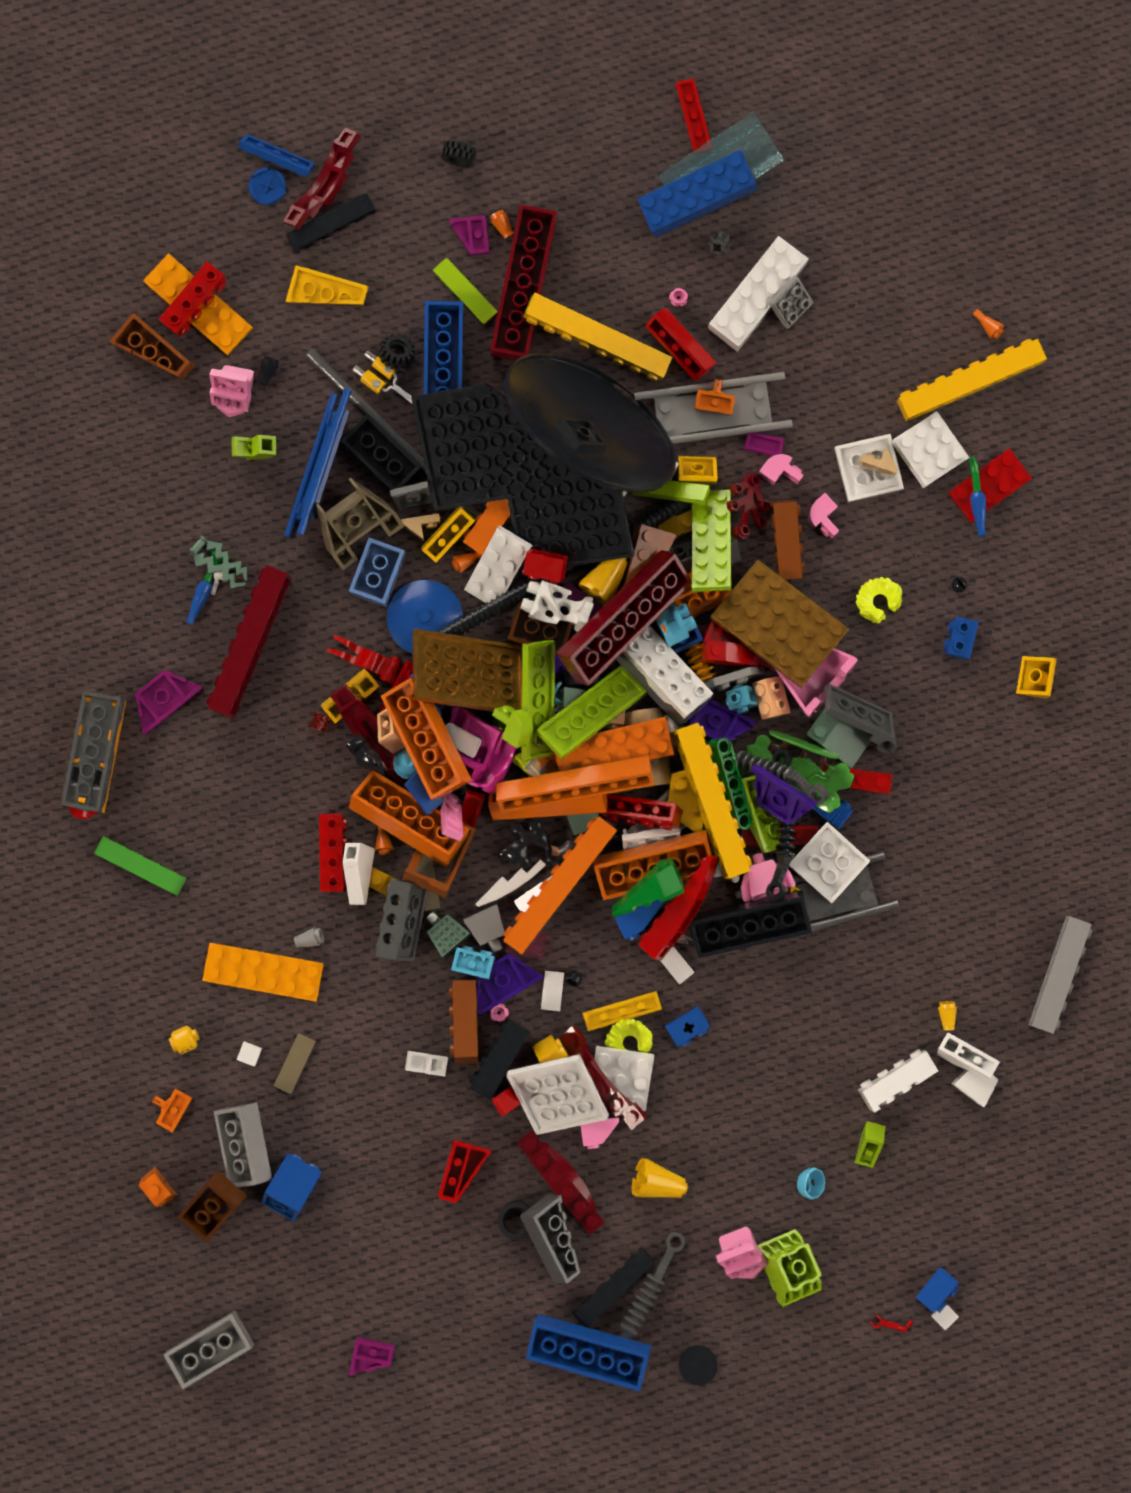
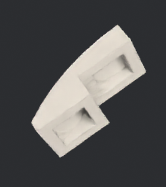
M408 1051L405 1070L445 1076L448 1057Z

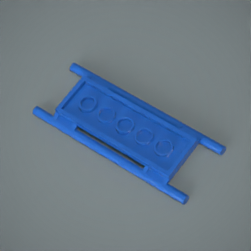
M344 388L338 409L334 412L338 395L335 393L330 395L284 536L292 537L297 520H300L297 534L302 536L305 534L308 522L314 520L317 511L315 503L318 502L319 504L349 414V411L346 410L352 392L349 388Z

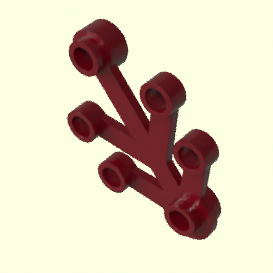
M754 472L747 473L741 483H735L730 486V492L733 495L741 494L746 489L745 496L737 500H730L726 504L730 512L737 511L743 505L740 524L735 525L732 529V534L736 540L748 537L750 529L747 524L750 512L757 529L767 525L765 517L760 516L758 510L760 512L768 511L770 503L767 500H763L759 490L760 479ZM753 495L755 496V499H756V501H757V503H758V504H757V507H756L755 502H754V500H753Z

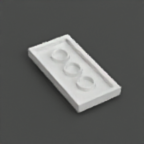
M499 526L464 590L485 603L491 602V599L495 600L496 596L500 597L502 593L505 594L523 564L526 552L531 549L532 545Z

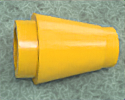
M942 1001L939 1003L940 1007H938L943 1030H954L957 1006H955L954 1001Z

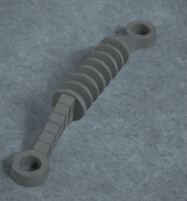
M745 751L734 753L739 770L743 769L745 772L749 771L751 774H754L751 768L758 764L787 784L799 788L809 798L817 802L818 805L823 804L829 797V792L825 786L821 784L811 786L797 773L794 767L789 766L787 768L785 764L780 766L779 762L773 763L772 760L767 761L763 757L760 759L757 755L753 757V754H746ZM815 791L819 792L822 797L817 796Z
M674 1231L667 1235L666 1253H664L655 1273H648L647 1276L651 1279V1282H643L647 1289H639L643 1296L636 1295L640 1302H632L636 1309H628L632 1316L625 1315L624 1318L628 1323L621 1322L620 1326L624 1329L619 1337L629 1339L631 1334H638L634 1327H642L638 1320L646 1319L642 1314L643 1312H650L646 1305H654L650 1301V1298L657 1299L653 1292H661L657 1285H665L662 1278L674 1252L682 1250L685 1245V1238L680 1232ZM673 1236H678L681 1239V1244L677 1247H673L670 1244V1239Z

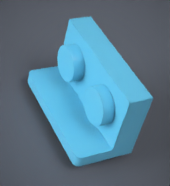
M462 945V948L457 947L451 970L489 980L493 963L496 959L492 956V952L481 950L480 953L474 952V948Z

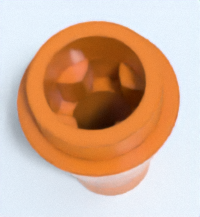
M502 209L490 216L491 223L504 239L514 235L507 212L505 213Z

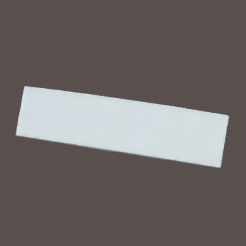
M539 860L528 873L521 868L509 881L501 877L476 905L478 907L483 906L515 891L532 879L546 864Z

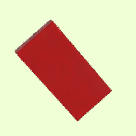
M467 789L461 806L462 823L475 828L486 795Z

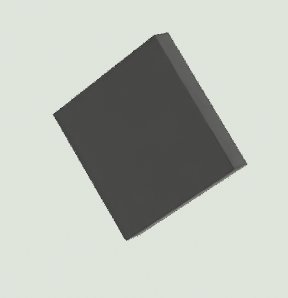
M427 481L390 490L391 497L399 511L433 503L430 486Z

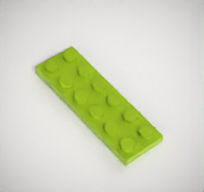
M730 489L711 490L705 505L692 503L693 592L731 590V512L728 511L726 506L727 502L731 500Z
M553 640L523 644L522 709L528 712L533 724V731L528 745L521 748V759L526 761L554 755V751L536 734V729L554 716L555 641Z
M621 665L537 728L536 734L562 760L647 694V690Z

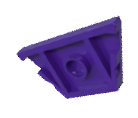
M712 699L709 700L704 708L688 720L689 726L695 723L703 726L706 733L705 739L710 741L712 739L727 738L731 742L753 728L756 723L741 714H737L736 711L729 710L728 707Z
M758 764L752 766L751 770L756 776L754 789L757 794V805L782 822L790 825L816 806L817 802Z
M510 953L493 963L489 980L476 977L478 1014H483L544 978L543 975Z

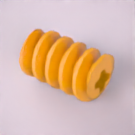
M698 643L686 648L689 651L685 655L692 657L688 660V664H694L690 669L695 671L699 679L705 683L717 674L710 673L714 666L702 663L703 643Z

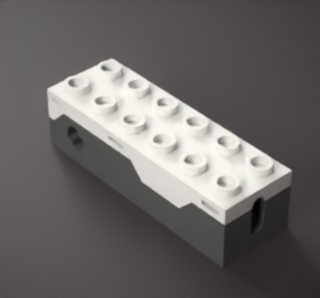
M650 625L616 658L647 690L651 698L678 727L682 726L704 708L713 695V692L668 647L667 643Z

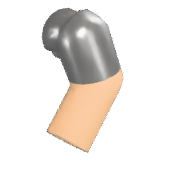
M567 840L561 847L551 845L552 855L556 857L559 855L563 856L569 848L571 850L574 849L575 843Z

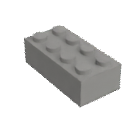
M257 1102L214 1111L227 1179L237 1187L257 1185L272 1180Z
M234 1310L170 1348L163 1355L182 1389L250 1350L254 1343Z

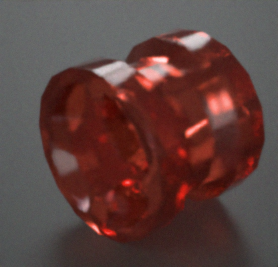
M314 712L313 720L309 722L308 726L326 733V726L331 722V718Z

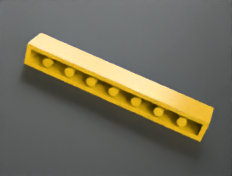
M537 293L531 296L523 315L528 323L533 325L539 324L547 332L560 334L564 340H573L584 349L590 348L595 350V353L601 357H610L614 363L627 365L635 373L642 372L652 381L664 378L672 360L671 356Z
M1031 338L1021 342L1019 347H1008L1003 350L1004 353L1000 355L994 353L988 356L984 362L975 361L965 370L959 368L953 371L951 376H940L932 384L924 383L917 387L918 390L913 392L907 390L901 393L897 403L905 421H909L1043 364L1047 358L1039 340L1035 339L1032 341Z

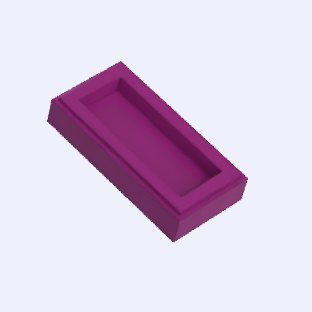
M756 432L746 434L743 450L775 456L782 453L785 438Z

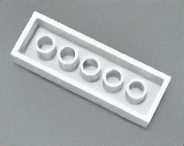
M778 236L711 320L708 330L738 352L772 309L768 302L794 275H799L806 266L808 258Z

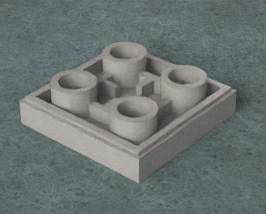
M794 275L768 303L782 325L789 329L814 302L800 279Z

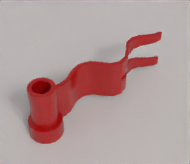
M334 634L333 638L347 646L357 656L327 648L326 652L380 675L379 680L384 683L388 682L387 684L391 686L394 684L395 676L402 663L401 659L392 656L391 659L386 658L375 651L362 648L350 640Z

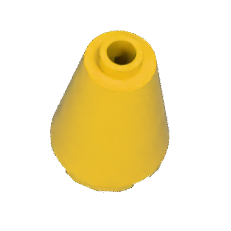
M627 557L602 561L580 581L578 586L588 596L595 597L597 602L605 606L616 595L628 565Z
M641 1158L635 1169L638 1171L636 1179L633 1178L632 1180L633 1195L637 1197L681 1198L682 1195L686 1194L688 1184L683 1177L649 1159Z

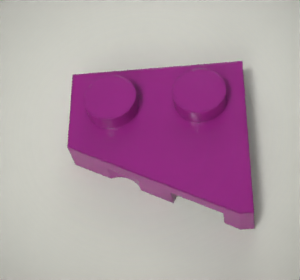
M485 215L449 219L451 227L470 256L489 254Z
M357 1337L349 1375L353 1376L358 1372H369L376 1368L391 1366L395 1345Z

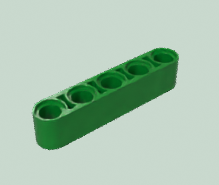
M727 738L712 739L708 743L713 754L710 757L712 763L717 764L719 782L722 781L725 786L726 792H724V796L731 803L732 811L730 813L732 819L736 818L739 826L737 830H747L752 826L753 821L732 743Z

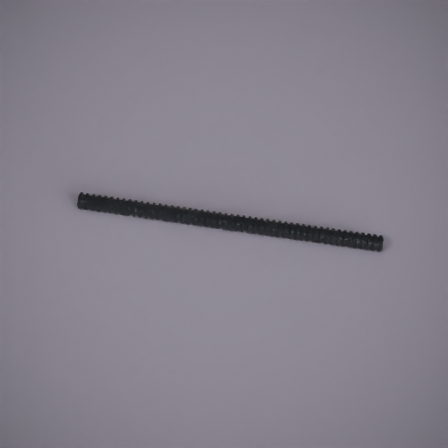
M667 500L661 506H656V509H651V512L647 511L646 515L642 514L641 518L637 517L635 521L631 520L629 524L631 538L635 525L642 524L656 527L657 523L661 524L662 520L666 521V518L670 519L672 515H677V512L681 513L682 509L686 510L687 506H692V503ZM584 564L566 567L565 576L567 577L568 573H574V570L578 571L579 567L583 568ZM528 578L527 582L523 581L521 585H516V588L512 587L511 591L507 590L500 597L496 596L495 600L491 599V602L485 603L486 605H480L479 609L471 610L470 614L466 613L464 614L465 617L462 618L461 616L459 620L455 619L454 623L450 622L449 626L445 625L443 629L439 628L438 632L458 636L460 634L464 635L465 631L469 632V629H475L474 626H480L481 622L485 623V620L489 621L490 617H496L497 613L501 614V611L505 612L506 608L510 609L512 605H517V602L521 603L522 599H527L528 596L531 597L532 593L526 591L530 581L540 583L542 580L547 582V579L540 578L539 580Z

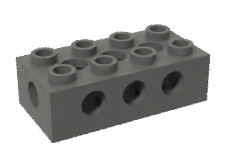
M390 879L387 887V900L383 907V920L379 927V940L376 943V956L396 961H414L428 890L409 881Z

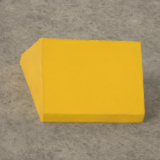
M678 456L679 482L716 486L718 479L716 457Z
M1022 656L1016 694L1043 699L1050 697L1057 659Z

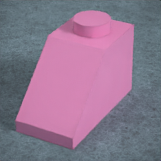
M609 1117L608 1120L581 1125L583 1146H587L588 1149L599 1148V1144L604 1143L619 1123V1117Z

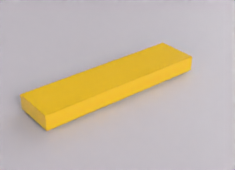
M657 991L583 1012V1017L587 1030L591 1031L620 1022L621 1019H632L662 1010Z

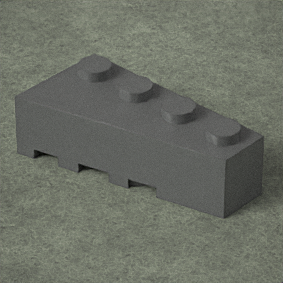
M547 1194L520 1215V1218L554 1283L568 1284L580 1274L575 1250L571 1246L570 1231H567L565 1223L567 1218L565 1211H562L561 1195Z

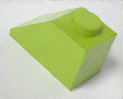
M869 1121L866 1122L854 1163L871 1168L874 1167L884 1144L886 1126Z

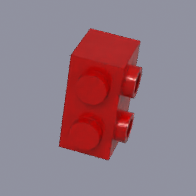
M531 548L526 552L523 575H528L530 579L539 580L542 578L547 579L549 583L558 584V582L565 578L568 556Z

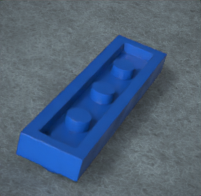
M246 134L239 142L238 148L246 153L259 156L265 161L273 162L281 168L296 172L300 176L308 177L314 169V162L249 134Z

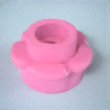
M677 288L670 293L669 298L672 305L676 307L679 305L684 306L687 303L688 294L683 289Z
M502 1003L490 1009V1017L493 1021L503 1022L509 1014L508 1009Z

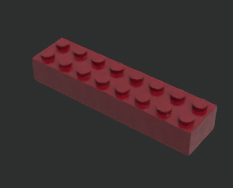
M520 204L490 349L491 356L516 361L518 358L530 354L535 325L528 323L523 315L531 296L534 293L542 296L557 222V211Z
M660 550L557 652V655L574 681L589 686L692 583L675 553Z
M268 565L259 572V583L257 587L254 586L252 589L250 604L245 606L243 622L238 623L236 639H232L229 645V656L224 658L221 668H223L222 673L217 675L214 681L215 690L209 694L206 701L208 704L207 708L231 719L235 718L291 581L288 573Z

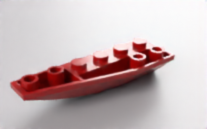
M709 855L703 858L698 870L689 876V881L684 886V893L670 901L665 906L663 914L653 921L651 929L641 936V941L638 945L654 960H663L694 919L713 880L720 859L718 856Z

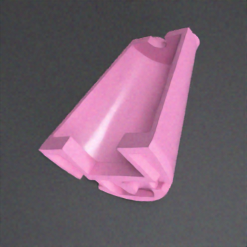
M834 648L802 688L798 687L776 670V672L805 715L810 718L813 715V711L816 713L825 704L824 687L827 683L839 688L845 680L847 673H850L856 665L858 659Z

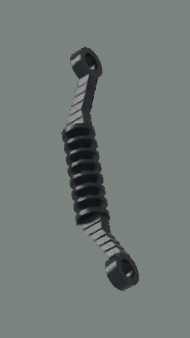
M784 749L777 750L772 757L773 763L779 762L780 757L785 755V760L780 766L785 764L788 768L793 760L791 753ZM782 821L777 822V826L782 827V829H777L776 833L782 836L776 837V840L782 842V844H777L776 848L781 851L775 853L777 867L771 883L766 888V896L774 902L782 901L786 896V887L782 882L792 858L795 857L793 852H789V850L795 849L794 845L789 844L795 841L794 837H790V835L796 833L795 830L790 829L796 826L795 822H792L790 825ZM776 887H778L779 893L778 895L774 896L773 891Z

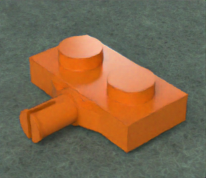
M715 379L713 390L697 391L694 410L732 416L735 396L721 392L723 381L719 380L717 387L718 379Z
M177 1088L166 1101L156 1095L152 1103L162 1108L156 1124L173 1133L193 1097Z

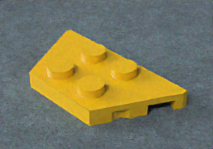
M685 770L672 773L667 802L676 803L683 810L680 823L693 832L702 831L703 820Z

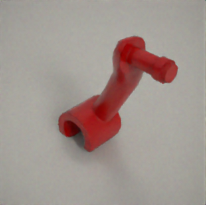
M875 1315L879 1319L878 1324L875 1325L870 1321L874 1328L885 1326L901 1332H908L907 1329L913 1324L909 1320L903 1327L900 1324L882 1320L878 1315Z

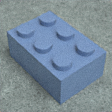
M368 538L349 589L350 594L387 607L406 556L405 550Z

